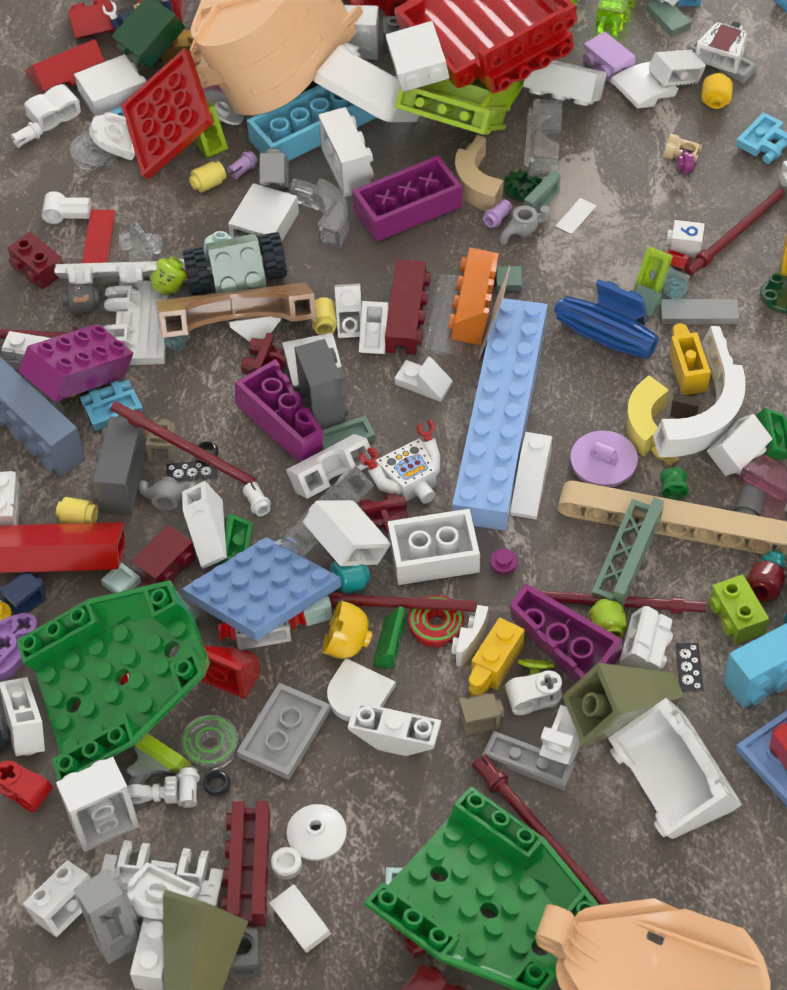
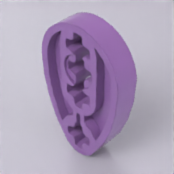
M30 613L13 615L0 621V645L10 644L8 649L6 647L1 649L0 647V682L12 677L24 665L16 640L38 628L36 618ZM22 625H24V626L30 625V628H29V629H26V628H22V629H21L20 626H22Z

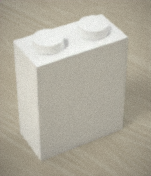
M432 21L385 34L402 92L449 79L446 60Z
M125 54L74 74L78 92L94 116L104 115V113L120 107L146 83L144 76H139L135 63L130 62Z
M253 183L228 223L230 236L236 238L255 234L258 239V235L279 232L282 241L299 214L297 196Z
M353 500L315 501L309 508V513L303 521L340 566L379 564L391 545L390 541Z

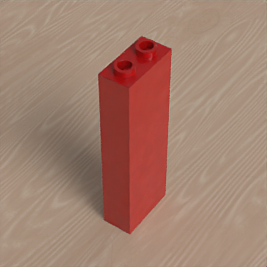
M124 522L1 525L0 573L119 569L126 548Z

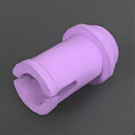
M251 151L243 152L241 158L227 167L228 173L233 171L234 173L230 176L237 180L247 170L256 167L257 157Z
M506 199L500 200L494 208L484 213V223L490 228L498 227L501 224V220L512 211L511 203Z

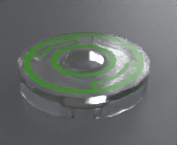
M206 714L195 718L187 724L182 732L180 744L184 758L191 762L192 766L205 768V770H216L226 766L234 759L239 747V736L235 725L229 719L220 715ZM207 738L218 740L217 744L213 747L202 745L203 741Z

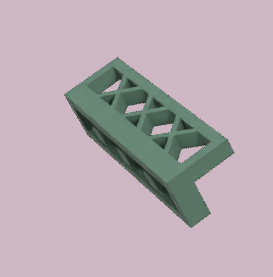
M654 497L651 505L634 499L631 500L592 590L593 596L601 599H610L624 606L662 517L664 500ZM635 509L647 513L644 521L635 524L632 518ZM635 532L637 538L634 545L625 547L622 541L623 536ZM625 555L627 561L624 568L616 571L612 564L613 559ZM615 579L617 584L613 594L601 590L603 582Z

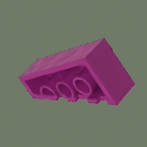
M276 359L235 382V404L295 460L300 463L322 451L323 430L309 409L305 408L302 404V398L298 392L293 390L289 378L286 374L282 373Z
M526 583L510 604L511 619L519 627L525 629V633L575 683L597 663L615 665L621 656L622 639Z

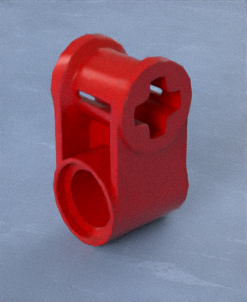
M14 761L1 762L0 793L17 802L24 809L35 813L53 790L52 784L41 775L27 770Z

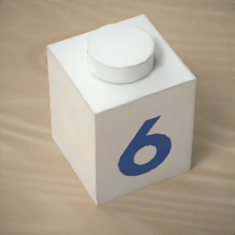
M675 220L673 230H668L666 244L671 245V250L695 258L701 252L705 223Z

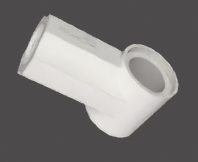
M49 192L44 198L41 217L49 224H58L62 222L63 218L89 219L92 210L91 198H65L59 192Z

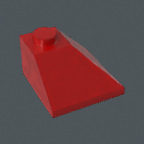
M204 646L210 664L205 677L201 681L246 699L261 674L259 658L247 650L241 651L233 647Z

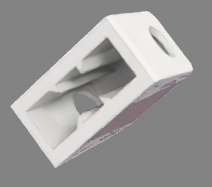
M737 21L731 22L730 25L715 23L698 41L696 55H698L700 61L703 60V63L736 74L745 50L747 33Z

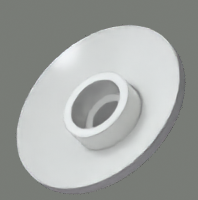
M216 90L205 91L206 101L215 106L220 122L223 121L232 125L242 123L244 115L233 112L223 93Z
M314 804L303 807L291 817L286 835L289 846L298 851L302 858L319 861L332 857L342 848L346 840L347 830L345 821L339 812L326 805ZM314 825L321 826V828L317 831H313L310 829Z

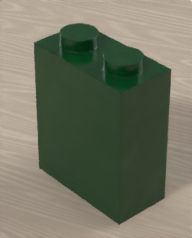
M143 0L115 31L112 37L118 43L116 47L123 54L127 55L130 53L129 57L137 65L140 66L143 63L150 69L184 31L186 26L173 12L156 0Z

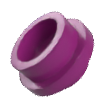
M682 151L681 156H677L676 168L680 170L681 175L693 172V153Z
M502 548L492 553L490 565L497 574L508 575L516 569L518 558L512 550Z

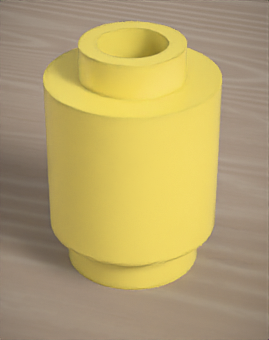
M211 161L192 170L189 181L194 190L198 189L202 193L222 184L227 175L219 161L215 163Z
M326 297L316 299L317 319H311L312 328L318 335L334 333L337 327L336 303Z
M64 497L62 502L59 501L57 504L56 517H59L62 524L96 523L98 505L92 504V501Z

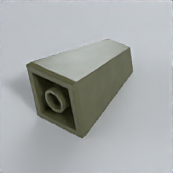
M597 663L563 695L582 746H589L610 737L665 698L674 705L684 698L673 672Z
M165 889L163 893L164 990H222L248 921L207 902Z

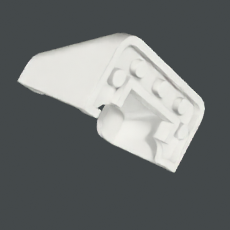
M667 698L608 738L613 746L610 752L619 764L624 762L631 768L656 809L657 813L655 816L657 820L654 822V825L663 837L677 838L742 806L738 796L688 718Z

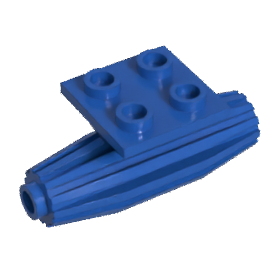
M598 279L596 282L598 292L597 303L570 296L557 301L554 308V313L557 315L556 319L581 336L617 352L644 359L651 358L655 352L659 336L643 326L647 323L644 298L639 293L625 291L612 281L605 282Z

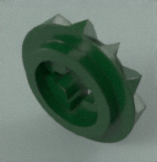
M519 168L517 172L510 171L509 176L504 178V190L510 197L524 200L542 182V179L539 178L538 172L531 173L530 169L522 171ZM522 181H527V183H524L520 188L519 183H521Z

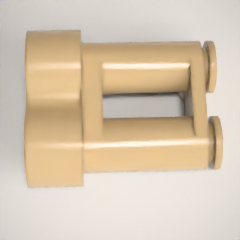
M670 133L663 157L671 160L673 158L677 159V156H681L683 151L680 149L693 152L696 164L699 156L697 152L700 154L702 144L680 139L679 135Z

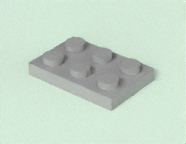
M279 682L238 748V758L290 780L331 711L330 704Z

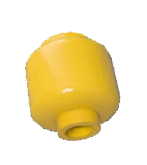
M715 73L705 78L701 93L703 103L713 109H721L730 104L733 93L731 79L721 73Z

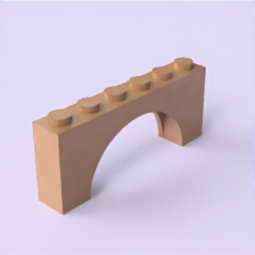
M306 282L155 301L158 327L162 338L188 335L191 330L203 325L241 318L272 316L287 319L291 322L317 319L314 293Z

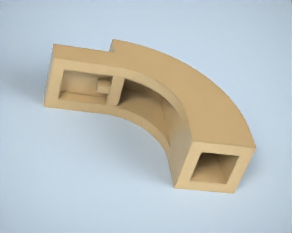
M477 135L474 141L468 144L466 150L458 149L455 157V177L462 185V197L474 207L487 211L494 208L502 200L503 180L485 175L478 169L486 155V137Z

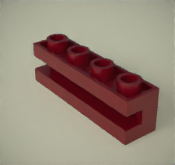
M396 259L385 331L386 353L396 354L397 346H406V354L416 355L417 345H422L423 330L420 329V325H425L426 310H422V308L428 304V291H425V287H430L431 272H426V261Z
M232 801V813L226 814V830L231 831L230 840H225V859H229V868H224L223 886L228 887L227 897H222L221 909L247 920L248 924L246 927L266 926L271 820L268 801H256V808H246L244 801Z

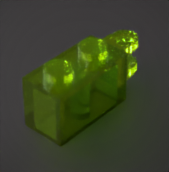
M600 0L596 14L598 33H603L606 28H610L612 35L617 36L619 30H623L625 22L630 21L631 7H635L637 0Z

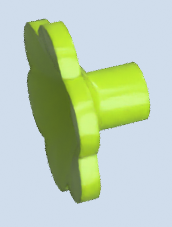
M518 660V664L530 669L529 675L538 674L543 669L555 667L554 663L545 660Z

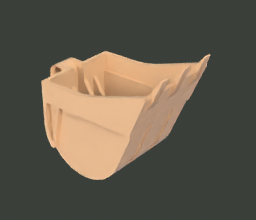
M201 0L191 26V35L194 40L190 52L202 88L219 84L234 113L258 115L275 110L301 94L312 82L317 70L339 45H344L356 34L354 25L363 14V10L358 5L350 12H347L342 0Z

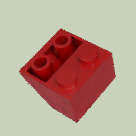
M94 0L93 5L85 7V3L71 6L72 8L68 11L67 17L74 39L114 30L109 21L110 16L102 10L103 5L107 12L113 10V5L110 1Z

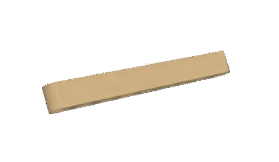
M567 481L562 488L557 508L561 514L568 517L620 527L632 499L651 505L655 497L664 500L663 514L655 534L758 554H769L770 550H775L786 554L785 559H787V521L578 481ZM635 509L632 515L635 524L643 522L647 513Z

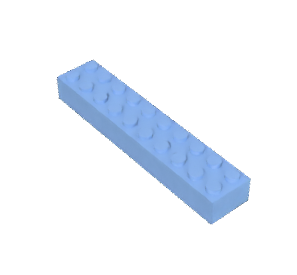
M503 298L488 336L452 504V511L470 509L473 526L507 530L520 454L547 324V304Z

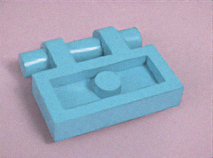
M763 112L737 138L736 146L754 156H757L761 151L766 153L762 160L764 163L769 164L773 160H777L781 156L782 150L787 148V132L782 130V121ZM772 139L777 140V143L773 144L770 141Z
M128 379L122 382H118V380L111 382V386L96 390V388L89 390V394L79 397L94 431L107 427L110 416L122 417L109 410L114 400L133 411L137 409L143 412L142 405Z

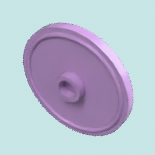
M594 431L576 441L571 450L570 462L574 473L583 482L610 488L625 483L633 476L637 468L638 456L634 445L626 437L612 431Z

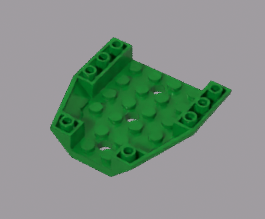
M170 581L87 599L16 640L23 664L36 673L60 755L52 759L58 781L70 773H78L91 767L92 764L99 760H107L136 745L205 677L210 664L195 619ZM179 645L177 655L170 658L169 653L171 649ZM130 673L128 682L120 685L121 678L125 674ZM81 700L79 709L72 713L73 705Z
M471 786L453 805L449 819L388 885L382 882L364 902L367 908L440 962L515 990H550L557 981L556 964L558 958L547 951V955H537L531 948L532 946H538L535 935L546 905L550 904L566 909L574 917L585 908L599 905L544 837ZM439 873L444 876L445 881L437 882L432 879L430 874ZM489 909L496 917L486 918L480 910Z

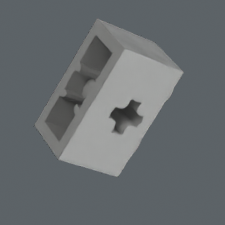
M267 149L266 153H260V184L275 190H289V160L285 153H281L279 149Z

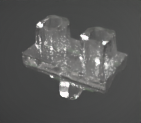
M138 222L130 223L129 232L119 234V246L121 249H131L129 250L130 262L153 261L154 255L161 252V247L164 243L159 234H145Z

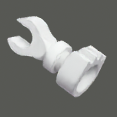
M176 776L165 777L164 786H160V784H153V787L140 784L127 786L132 804H142L152 799L154 802H160L161 798L165 799L166 804H176L179 800V783Z

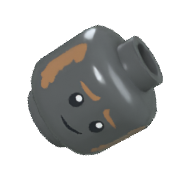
M69 282L66 285V291L61 292L62 306H67L69 313L73 315L92 313L95 307L99 306L97 287H93L92 284H71Z

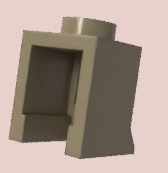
M159 419L155 422L178 435L176 423H172L167 419ZM148 431L145 444L148 460L154 461V449H167L169 461H175L177 447Z
M486 693L468 697V699L459 697V714L466 736L500 729V717H504V710L501 700H496L494 694Z

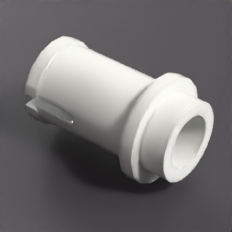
M29 122L27 127L11 134V138L14 139L13 142L16 147L20 148L35 138L37 140L40 139V135L43 132L37 122Z
M252 482L255 489L248 483L243 488V493L251 504V512L257 516L268 514L271 510V501L264 496L258 483Z
M182 768L176 776L179 782L178 805L180 807L183 806V808H192L197 805V782L200 780V776L194 768Z

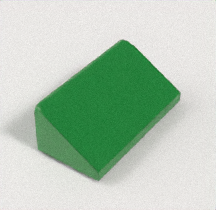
M763 408L756 417L772 437V440L765 446L767 450L760 458L766 461L787 459L786 415Z
M230 513L224 518L227 558L213 564L214 567L225 563L238 553L249 548L253 522Z
M399 606L384 619L373 666L391 670L394 668L405 626L404 607Z

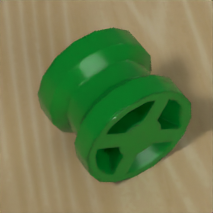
M671 467L660 473V482L663 484L661 493L664 498L679 500L688 495L689 488L687 483H685L687 481V473L684 469Z

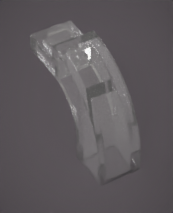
M294 178L290 183V191L292 195L297 196L298 204L314 208L323 214L317 224L318 242L341 249L349 232L348 205L343 193L335 185L321 178L316 185Z

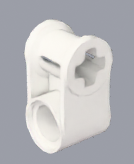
M544 671L525 677H516L505 684L509 703L515 715H526L533 711L554 707L562 700V679L554 671Z

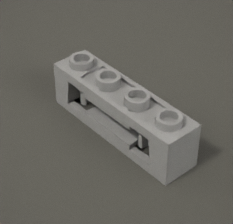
M106 869L74 888L93 941L108 964L137 947L139 939L137 933L141 929L136 922L137 917L131 908L133 905L127 895V888L119 876L113 878L109 870ZM112 913L114 919L110 918L107 921L103 919L102 915L105 917Z

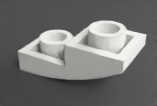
M477 605L475 616L470 615L468 628L461 627L459 638L454 637L451 654L456 655V666L462 667L479 647L488 625L487 606Z
M294 884L270 902L274 911L306 953L331 935L329 929Z

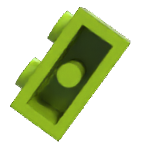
M743 574L712 585L711 595L708 598L709 606L714 614H718L724 633L727 636L730 635L735 645L766 634L769 618Z

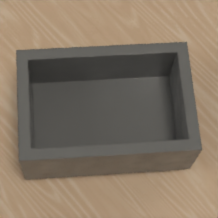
M325 339L294 347L299 393L304 407L309 409L322 430L344 423L345 416L348 415V409L344 399H347V394L342 383H345L346 379L342 367L337 368L336 366L337 357L334 348H329Z
M110 416L107 427H103L102 448L97 449L96 470L91 472L90 485L94 486V500L98 502L101 513L132 516L139 491V482L142 479L147 459L146 437L142 427L138 426L136 428L127 423L128 420L124 417Z

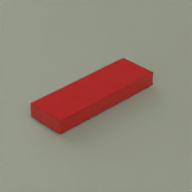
M91 210L82 263H109L116 219L115 210Z

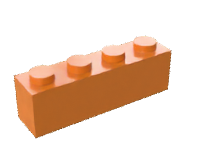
M469 247L468 256H462L459 271L464 272V275L458 276L456 290L460 291V295H454L452 309L457 311L456 314L451 313L448 329H453L451 340L481 346L489 313L499 253Z

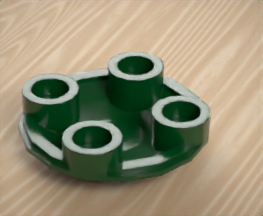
M780 273L771 274L769 280L765 281L760 287L762 302L776 312L787 313V277Z

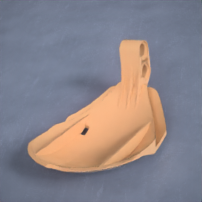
M655 898L588 907L578 912L575 917L568 910L549 904L546 905L535 935L537 945L558 958L556 976L561 990H770V979L764 958L755 942L743 928L688 909H677ZM648 931L663 937V944L658 945L646 938Z

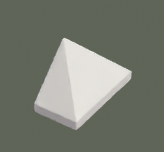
M272 316L229 320L230 328L250 342L251 338L264 339L266 333H271L281 319Z

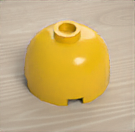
M342 600L339 601L329 622V625H331L329 633L325 634L322 653L334 658L345 659L358 654L362 646L367 648L372 632L368 630L369 621L366 614L359 607Z

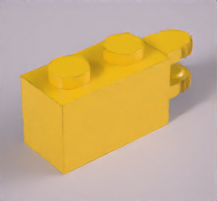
M675 324L672 329L673 336L671 337L669 357L681 394L691 395L708 392L711 372L698 333H690L685 324Z
M499 617L472 659V672L469 675L470 696L485 694L489 687L495 690L498 689L524 648L525 629Z

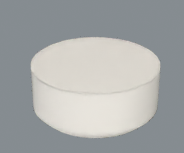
M290 847L278 849L271 858L273 873L278 878L284 880L296 877L302 869L301 856L298 851Z

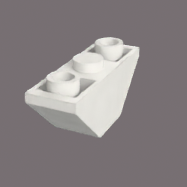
M355 702L348 730L377 750L408 756L434 749L441 720Z

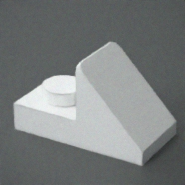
M362 301L360 353L385 354V331L389 311L387 302Z
M429 356L423 366L406 360L394 378L395 385L442 402L453 384V380Z

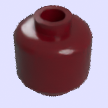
M759 561L752 566L746 580L759 602H772L778 598L785 584V573L779 565L771 561Z

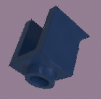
M24 572L9 582L7 586H0V599L9 605L15 615L30 613L46 600L43 590L45 584L37 574L31 575L29 572Z

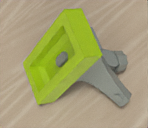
M650 246L646 249L633 291L636 290L638 284H641L661 293L664 284L672 282L688 283L690 276L676 271L675 266L670 265L673 258L672 255Z
M147 733L135 745L134 749L138 759L127 769V773L132 775L129 783L130 785H143L152 774L168 773L173 775V773H179V770L182 768L190 767L192 763Z

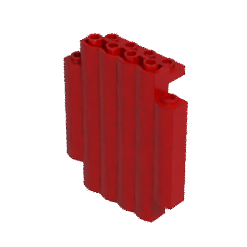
M405 0L406 3L394 9L397 24L402 30L430 21L433 22L446 60L449 80L456 88L470 85L478 77L493 94L508 89L513 82L528 78L533 71L546 68L553 60L567 56L574 49L573 35L568 29L572 28L577 22V10L570 0Z

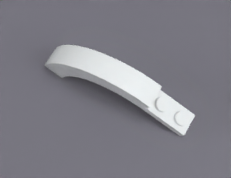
M710 326L702 342L715 385V405L693 417L662 419L653 436L659 457L685 456L710 447L729 429L742 405L745 395L743 366L733 365V359L729 355L726 338L723 337L720 326Z

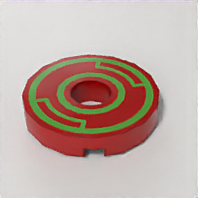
M430 595L423 597L432 599H451L443 595ZM410 609L408 626L417 642L427 647H444L449 642L453 643L454 637L459 638L461 627L464 628L463 611ZM439 617L444 622L441 625L435 626L430 624L429 620Z

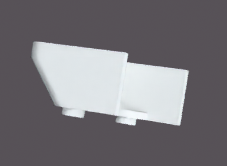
M349 43L339 45L317 70L313 79L314 82L379 119L387 122H417L419 118L417 114L394 108L400 87L398 77L360 58L361 54L358 52L360 49L358 46Z

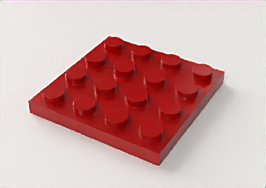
M185 48L121 105L141 175L147 179L155 175L214 123L192 54Z

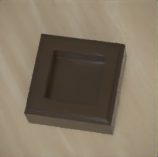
M674 394L670 417L682 419L698 415L700 399Z

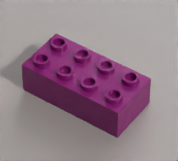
M439 155L352 190L354 212L376 242L462 207V185Z
M95 324L28 345L18 371L56 402L124 378L134 353L122 341L117 340L107 332L106 328Z

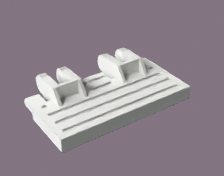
M157 261L56 264L55 274L60 279H69L71 284H93V278L120 277L122 283L143 282L144 276H150L151 272L156 270Z
M151 281L119 282V286L109 287L105 291V296L108 299L104 302V308L107 311H115L117 314L116 324L103 327L134 353L129 365L165 364L167 337L162 338L155 301L169 299L170 294L166 296L154 290L151 286Z
M125 840L119 857L118 855L105 854L101 872L108 869L112 877L116 878L119 876L127 888L129 880L149 861L151 844L142 843L137 864L134 866L129 865L133 850L132 842ZM184 848L182 850L179 865L177 863L152 860V865L200 887L199 894L196 897L197 900L218 907L222 891L223 870L211 868L209 880H205L210 858L209 851L201 852L196 874L188 873L189 863L192 858L191 849ZM134 911L137 917L136 921L143 922L144 916ZM110 913V914H108L107 916H105V917H112V918H114L113 915H112V913Z

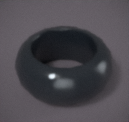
M203 441L197 445L204 450H212L210 453L216 457L219 454L218 446L211 441Z
M221 770L209 772L203 781L205 791L212 796L225 794L231 784L230 777ZM214 778H222L225 781L224 785L220 788H212L209 786V783Z

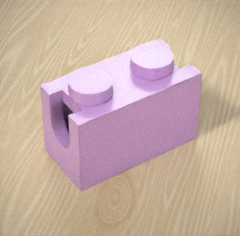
M606 32L584 43V49L587 52L583 55V62L594 70L607 72L606 80L613 86L614 84L610 81L613 76L635 66L636 56Z

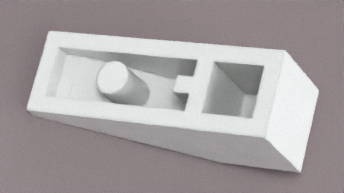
M530 432L525 433L510 515L537 520L551 458L552 436Z
M28 678L0 682V693L15 756H30L37 752L45 751L42 720Z

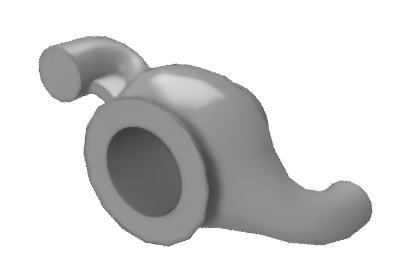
M525 205L517 207L513 211L510 223L501 233L499 242L503 245L507 244L508 238L513 234H518L522 237L529 236L537 229L539 223L548 219L550 207L542 206L538 214L533 207Z
M163 477L150 488H148V482L140 481L139 492L142 496L151 499L152 505L157 509L171 511L177 508L182 492L196 484L194 482L179 484L172 477Z

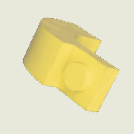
M647 376L637 385L630 396L626 421L627 434L630 442L643 457L652 451L656 458L665 461L671 466L678 460V456L659 457L653 438L658 428L653 422V417L667 406L669 390L651 376Z

